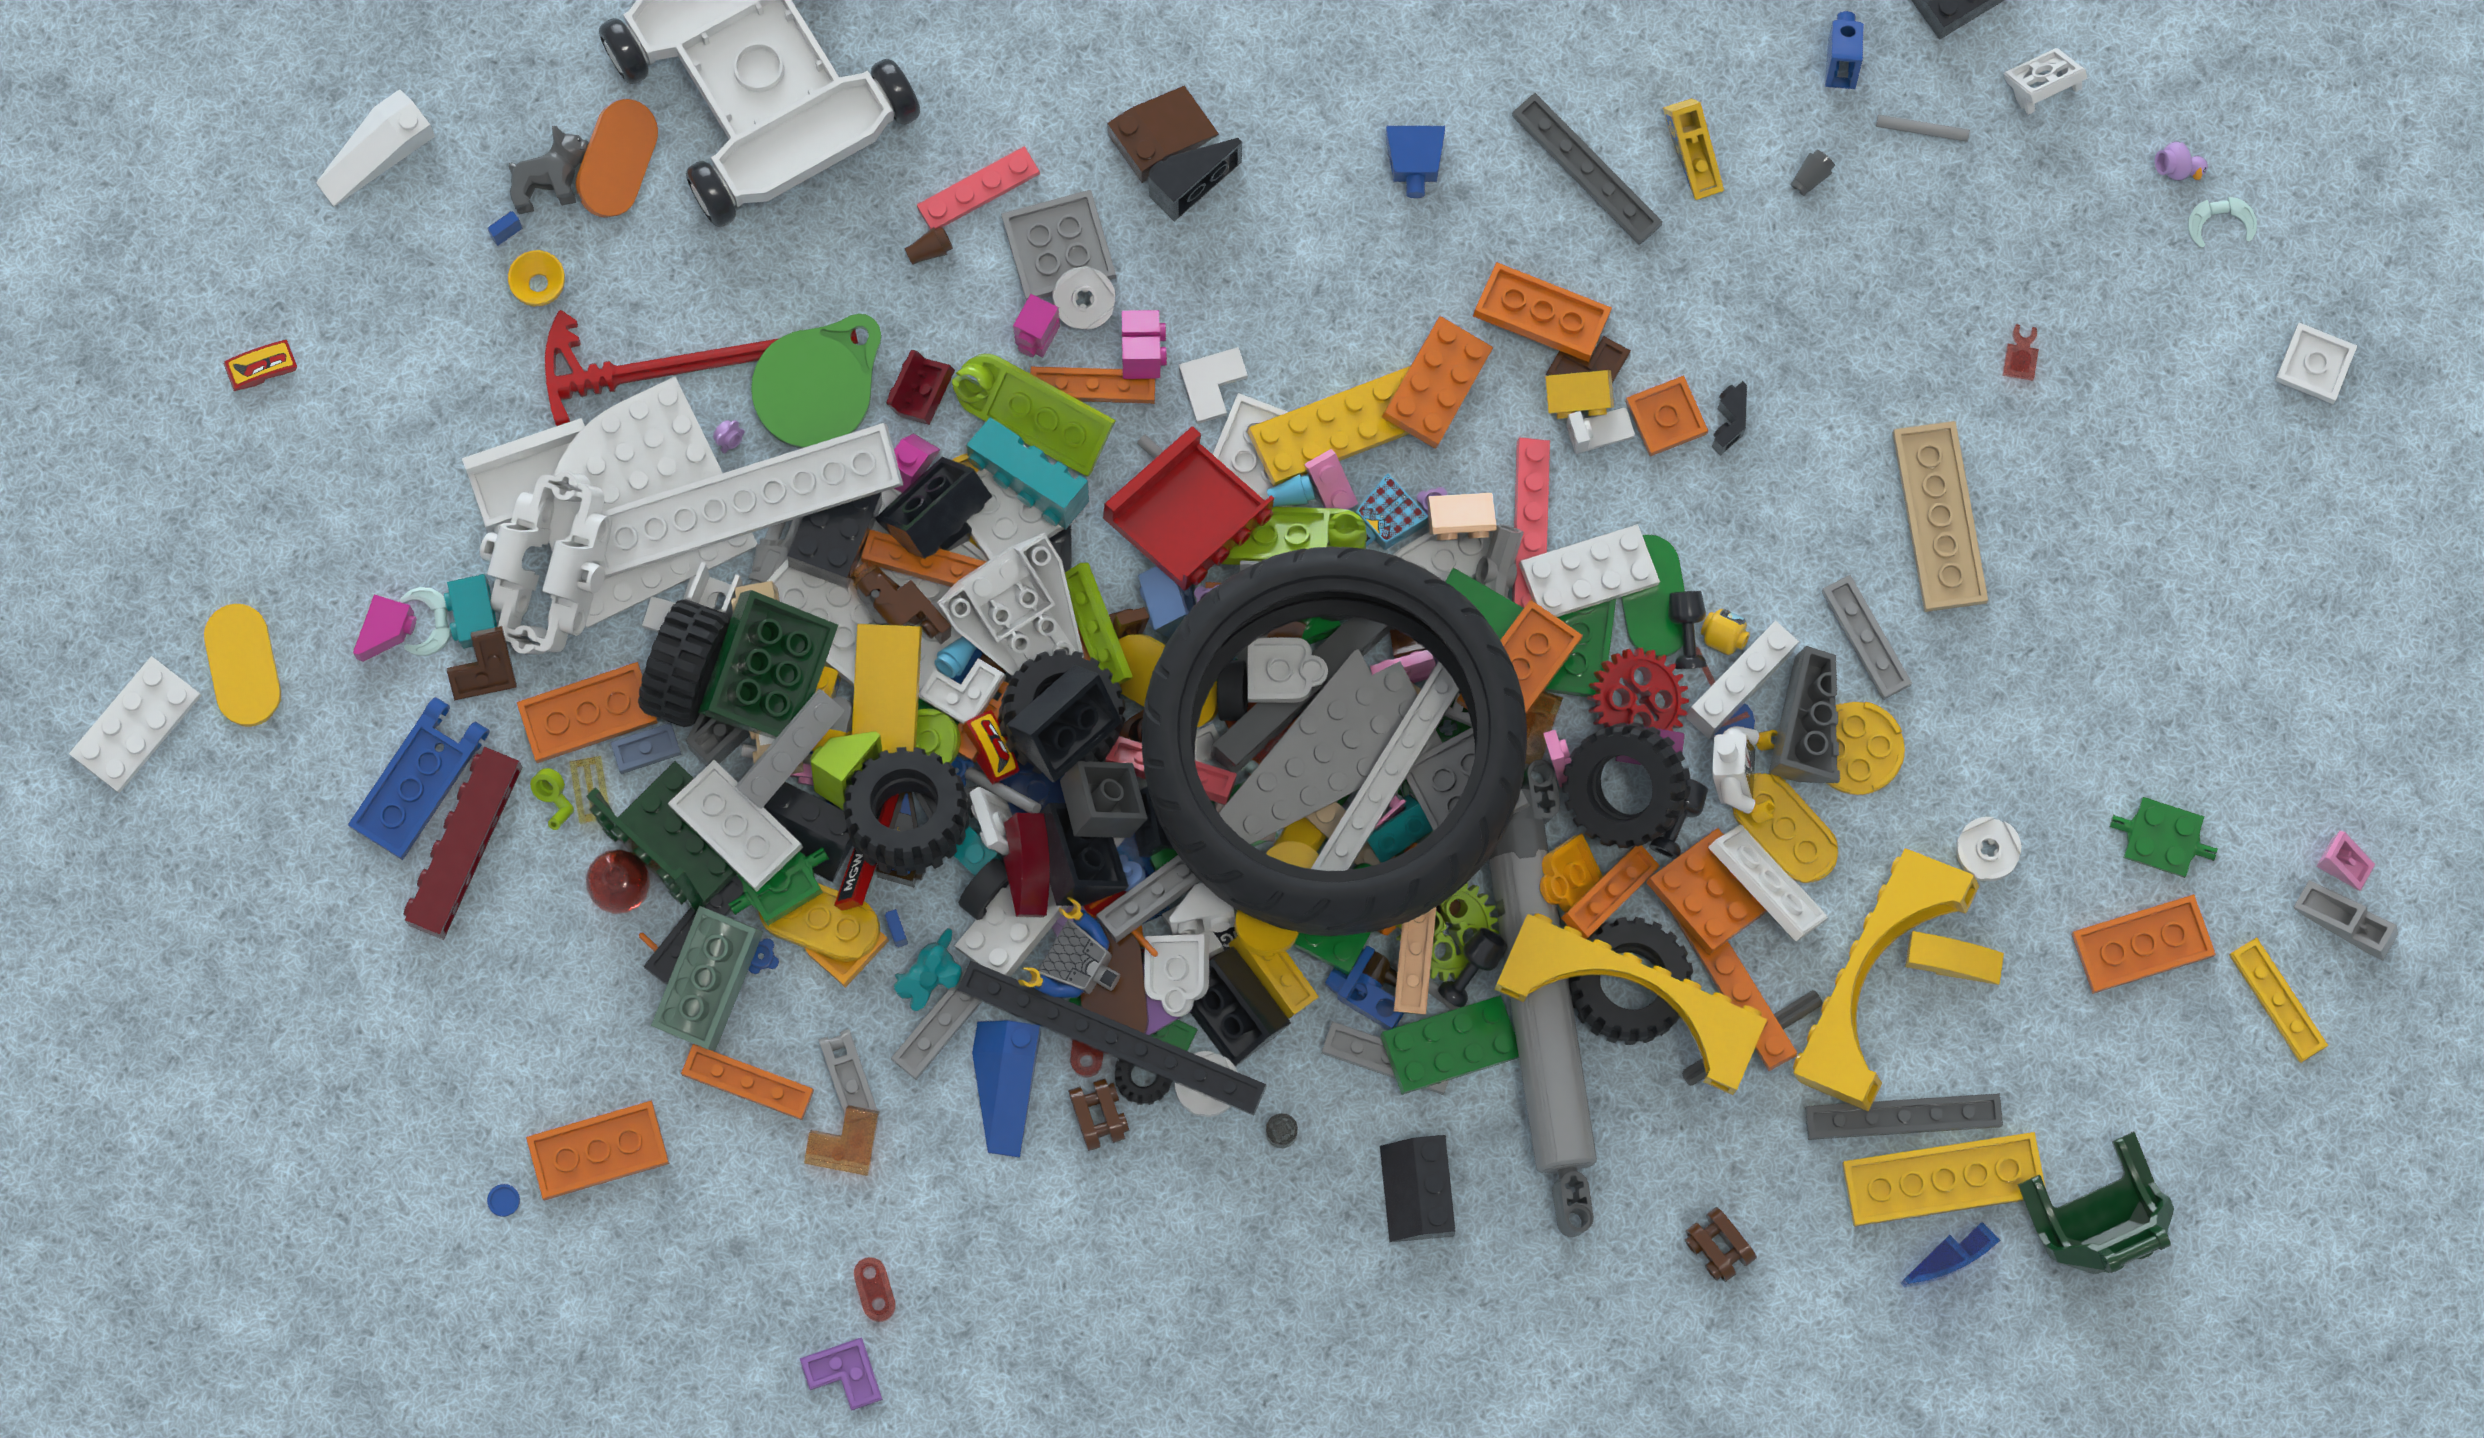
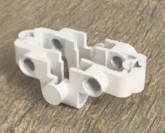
M561 472L556 476L541 475L536 481L533 494L523 492L518 497L511 523L500 524L498 534L490 532L482 540L480 556L483 560L490 561L487 575L496 578L490 600L491 607L494 611L501 613L498 627H503L506 641L511 642L512 647L518 653L540 655L544 652L562 651L566 645L568 634L578 636L584 630L594 593H597L603 584L605 577L604 567L594 564L593 561L603 562L612 521L610 517L601 514L604 502L602 490L591 486L589 479L582 474ZM561 483L573 485V487L581 489V491L572 490ZM554 497L560 500L581 502V506L574 518L570 536H566L565 540L555 541L542 589L543 592L550 594V598L553 599L548 615L549 626L548 630L542 627L521 625L522 617L529 606L532 591H536L540 576L536 575L534 571L524 570L522 568V559L529 547H542V544L548 545L551 534L549 527L554 511L553 501ZM584 571L589 572L587 580L582 579ZM521 636H528L532 641L539 642L540 644H533L529 639L522 638Z

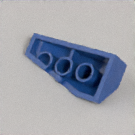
M1009 1020L977 1022L972 1055L988 1153L1020 1158L1041 1036L1040 1025Z

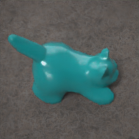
M950 928L943 932L937 943L927 944L921 949L917 961L907 973L895 974L897 982L894 984V990L902 999L911 998L910 1008L913 1011H919L924 1008L932 991L938 985H943L950 989L955 987L960 981L962 967L955 963L953 956L947 950L952 940V929Z

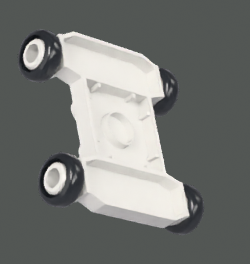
M636 0L631 9L623 14L626 25L623 21L613 18L604 22L599 28V36L608 56L619 74L629 84H636L647 77L649 71L647 63L652 65L655 63V60L678 56L729 138L728 142L719 152L711 157L713 167L705 161H699L691 165L686 171L688 184L698 204L710 222L717 227H723L735 219V207L738 208L743 203L767 202L874 143L886 125L893 122L894 119L898 123L906 125L916 120L920 115V105L912 86L900 67L890 59H883L875 63L871 68V75L867 70L861 74L839 77L792 0Z

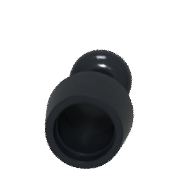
M1683 591L1669 594L1668 618L1672 623L1681 624L1684 655L1676 659L1675 669L1707 667L1705 658L1702 655L1696 654L1694 623H1699L1706 617L1701 591Z
M1690 778L1686 780V786H1690L1691 790L1690 797L1684 801L1687 805L1684 814L1678 816V822L1673 828L1665 832L1664 837L1652 840L1649 845L1653 851L1672 859H1676L1681 854L1680 846L1675 841L1686 816L1697 817L1702 813L1708 793V788L1705 785Z
M1481 927L1464 945L1463 952L1469 962L1454 982L1445 981L1438 987L1439 994L1452 1005L1460 1008L1464 1007L1468 1001V994L1465 988L1479 969L1491 971L1497 967L1506 950V942L1497 933L1488 928Z

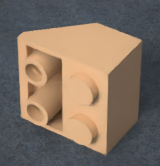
M1492 493L1427 497L1429 535L1437 534V540L1458 539L1457 533L1467 532L1468 539L1489 537V531H1496Z

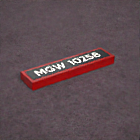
M898 794L885 801L876 816L877 820L888 828L897 804ZM855 848L853 849L834 904L841 911L863 905L876 864L873 866L868 864L864 860L863 854H858Z

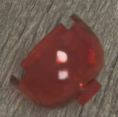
M622 849L608 850L598 855L590 864L586 874V889L592 902L601 910L612 914L628 913L638 907L646 899L650 888V875L645 864L634 853Z

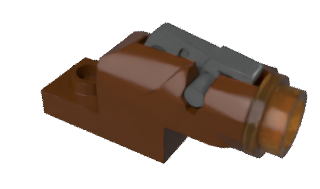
M870 561L861 564L851 574L850 578L854 581L853 586L856 588L859 598L876 625L915 626L922 622L920 626L924 633L931 639L935 637L940 644L951 637V625L912 580L900 587L878 565H873Z

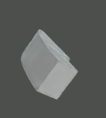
M2310 880L2294 905V909L2308 919L2384 961L2398 936L2396 924L2368 912L2366 906Z

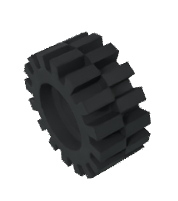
M1120 1059L1116 1062L1114 1072L1116 1086L1121 1095H1124L1131 1103L1133 1101L1137 1105H1143L1144 1103H1148V1105L1154 1104V1101H1160L1170 1090L1172 1081L1156 1075L1155 1081L1149 1086L1141 1087L1136 1085L1131 1078V1072L1135 1066Z

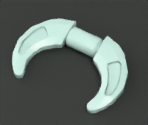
M2228 197V201L2211 203L2205 200L2193 209L2188 218V231L2192 240L2199 247L2203 248L2205 246L2201 236L2203 224L2211 218V215L2229 213L2230 211L2231 216L2243 222L2247 232L2246 240L2251 241L2257 229V219L2253 209L2239 198Z
M419 587L410 590L401 597L400 602L406 603L412 600H419L426 603L432 611L434 610L436 629L432 630L431 635L425 642L418 645L406 644L404 648L406 651L420 656L437 653L447 644L451 635L450 627L448 628L447 607L444 596L432 588Z

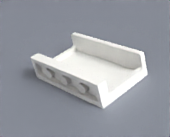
M582 418L462 458L488 533L498 534L500 524L511 523L518 497L523 492L533 494L536 481L541 475H554L557 465L568 445L585 427Z

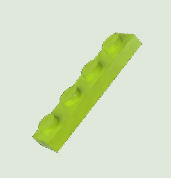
M1088 562L1079 563L1065 572L1078 628L1090 659L1093 657L1100 662L1098 667L1101 670L1108 668L1113 674L1111 682L1113 684L1117 682L1121 685L1133 678L1090 565Z

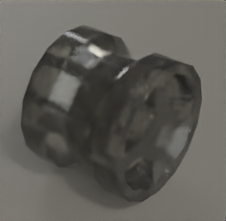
M1279 1113L1269 1119L1266 1124V1138L1272 1146L1284 1149L1290 1147L1296 1141L1298 1126L1292 1116Z

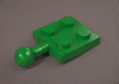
M1360 863L1356 865L1354 869H1361L1372 865L1369 863ZM1300 932L1293 946L1349 975L1371 932L1346 936H1320Z

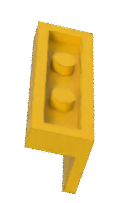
M1238 936L1228 943L1230 948L1234 946L1288 1019L1319 997L1286 951L1275 953L1273 956H1261L1247 950L1239 941Z

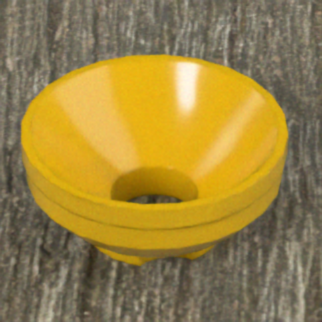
M532 250L521 254L513 261L508 272V284L511 292L520 302L533 307L544 306L555 301L560 296L565 284V273L562 264L554 255L546 251ZM536 275L545 276L548 280L547 287L540 292L533 291L529 286L532 277Z

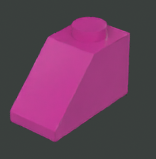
M914 433L901 439L894 452L903 485L894 489L903 493L925 473L940 449Z
M374 594L353 651L356 659L364 662L404 642L406 634L411 635L417 621V618L413 616L414 611L411 606Z

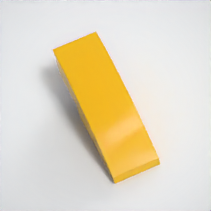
M1912 931L1909 936L1905 967L1936 972L1937 975L2000 985L2004 953L1956 939Z

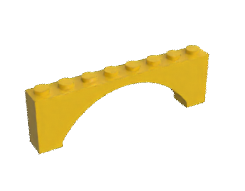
M1906 848L1901 857L1898 856L1894 860L1891 867L1892 875L1887 885L1883 884L1877 895L1878 903L1873 913L1869 912L1863 924L1864 931L1860 939L1855 940L1849 952L1850 959L1846 967L1838 972L1835 980L1836 987L1832 995L1824 1000L1821 1008L1822 1015L1817 1025L1814 1024L1808 1033V1044L1804 1052H1800L1797 1055L1793 1064V1073L1800 1083L1866 1111H1869L1882 1085L1877 1073L1869 1070L1857 1032L1858 1001L1867 974L1883 951L1908 930L1941 915L1958 911L1966 914L1979 888V884L1973 874Z
M1535 913L1532 916L1527 914L1494 990L1524 1003L1527 995L1539 988L1558 980L1575 976L1607 975L1640 984L1665 1000L1688 1026L1702 1056L1706 1072L1703 1082L1734 1095L1767 1021L1766 1018L1761 1017L1762 1013L1759 1010L1746 1005L1743 1008L1731 1003V998L1718 992H1714L1713 995L1701 990L1702 986L1692 980L1684 979L1683 982L1671 977L1672 973L1665 968L1654 966L1652 969L1641 964L1642 960L1633 954H1618L1612 951V946L1606 942L1597 939L1591 942L1581 937L1582 933L1568 926H1565L1564 929L1557 927L1545 915Z

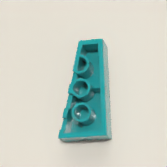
M990 417L967 443L968 461L978 470L986 469L993 475V480L1002 488L1007 489L1009 487L1018 493L1017 497L1024 505L1029 508L1035 506L1043 512L1041 515L1048 523L1053 526L1059 524L1066 530L1089 503L1088 480L1080 475L1074 479L1068 472V467L1059 461L1052 465L1042 450L1031 445L1028 448L1024 447V440L1019 435Z

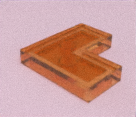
M848 1105L846 1107L841 1136L810 1130L804 1164L868 1176L880 1111Z

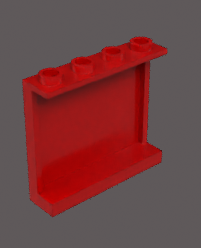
M1193 426L1104 503L1103 519L1184 591L1192 584H1200L1214 564L1217 566L1222 564L1235 545L1241 546L1249 539L1252 534L1251 531L1258 525L1264 526L1273 516L1272 509L1274 503L1272 495L1264 500L1200 444L1201 433Z

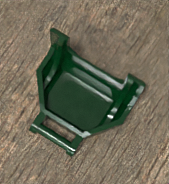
M2134 1131L2112 1141L2124 1172L2122 1178L2060 1207L2052 1205L2040 1175L2017 1184L2037 1235L2049 1257L2056 1262L2091 1274L2113 1273L2122 1269L2129 1262L2136 1259H2144L2152 1255L2157 1249L2163 1250L2171 1246L2167 1232L2174 1212V1206L2170 1197L2162 1193L2156 1185Z

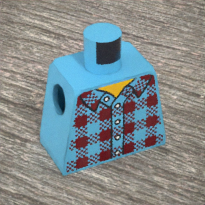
M1389 474L1384 476L1356 511V514L1365 522L1367 533L1366 547L1375 540L1384 550L1422 529L1428 522V515Z

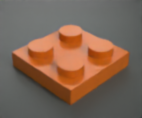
M1684 375L1626 397L1625 402L1650 457L1708 434V428Z

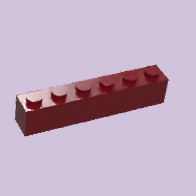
M487 747L483 748L481 754L477 753L474 756L470 766L472 774L468 783L463 782L457 794V800H459L454 812L450 811L443 826L446 831L441 841L436 840L432 847L430 857L433 859L428 870L423 869L418 878V892L415 898H410L405 906L403 915L406 916L405 922L408 926L439 939H445L523 767L519 760Z

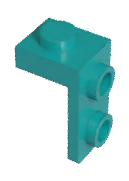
M1409 794L1402 798L1406 801L1404 811L1375 829L1367 840L1381 863L1389 860L1433 830L1419 802Z

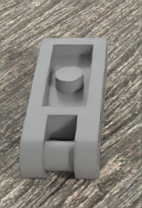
M847 1029L841 1031V1035L828 1039L827 1036L818 1040L846 1121L849 1124L878 1114L850 1030ZM845 1047L847 1054L835 1058L833 1051Z

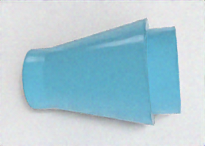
M1299 474L1273 488L1267 489L1268 497L1271 495L1274 497L1273 507L1309 504L1308 501L1315 499L1309 475L1301 476Z
M962 636L937 653L935 666L940 673L949 678L961 675L977 647Z

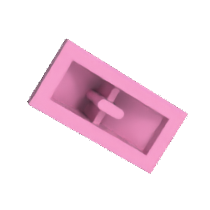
M2339 831L2331 839L2316 867L2361 891L2375 863L2346 832Z

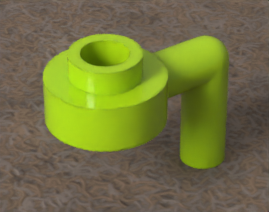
M543 768L531 779L530 787L532 793L539 800L553 802L559 810L548 821V826L552 830H558L573 814L574 807L563 795L565 783L562 776L553 769Z

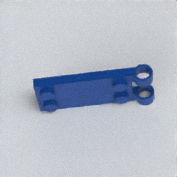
M434 697L428 703L423 714L348 823L350 828L401 860L405 858L474 753L482 746L479 740L485 741L490 732L489 729L475 721L466 730L461 741L457 743L436 730L435 728L442 722V719L439 718L440 715L446 716L450 709V705L437 697ZM438 744H443V751H436V746Z

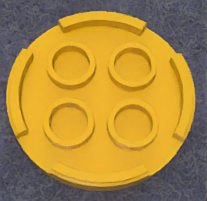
M1866 701L1865 703L1847 702L1837 704L1838 724L1836 725L1837 742H1839L1837 770L1840 771V782L1826 784L1840 792L1852 795L1876 792L1887 786L1895 778L1903 764L1905 746L1902 730L1893 716L1878 705Z

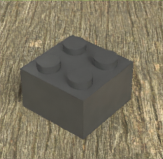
M1078 761L1060 780L1074 836L1131 838L1147 820L1133 763Z

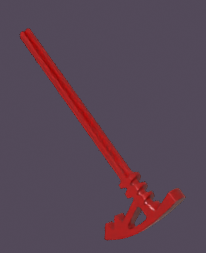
M559 310L550 328L545 350L546 385L555 424L559 426L571 422L561 401L571 399L573 392H578L580 397L587 396L589 389H592L595 395L601 394L602 387H607L610 392H615L617 386L624 383L758 361L765 350L778 339L618 366L613 365L610 361H605L600 369L595 363L589 364L588 371H584L571 350L572 347L581 345L580 339L568 331L578 327L577 320ZM856 330L851 334V341L854 344H858ZM558 353L564 357L572 372L571 374L556 376V355Z

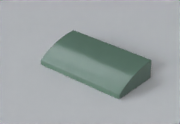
M699 906L651 1026L705 1049L715 1051L764 931Z

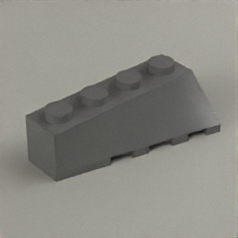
M1805 646L1795 656L1769 774L1796 782H1840V771L1837 770L1839 742H1837L1836 737L1838 712H1836L1835 696L1837 695L1835 654Z

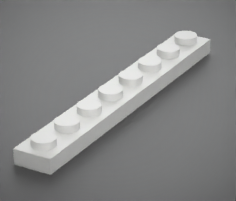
M1440 662L1434 668L1311 869L1323 871L1350 870L1379 820L1459 693V689L1452 677Z

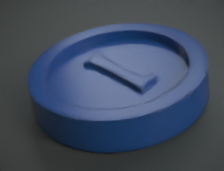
M500 1184L489 1192L487 1204L495 1215L506 1217L518 1209L520 1196L513 1186Z

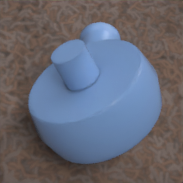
M1121 855L1119 857L1129 885L1125 891H1129L1145 879V871L1140 864L1128 861L1126 855Z

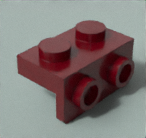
M911 350L907 359L902 364L901 372L894 387L889 392L886 404L900 417L930 425L955 369L949 364L926 359L918 351Z

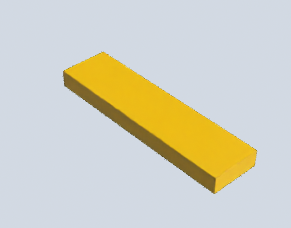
M2257 937L2229 954L2300 1063L2329 1046Z

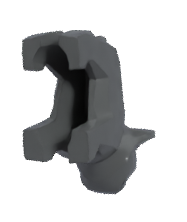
M552 126L553 145L547 154L521 161L517 165L513 162L509 163V170L512 174L510 196L519 214L534 212L533 203L530 202V198L535 188L554 190L562 206L576 203L571 184L574 179L575 168L578 164L582 163L589 144L587 140H583L579 135L565 134L557 126Z

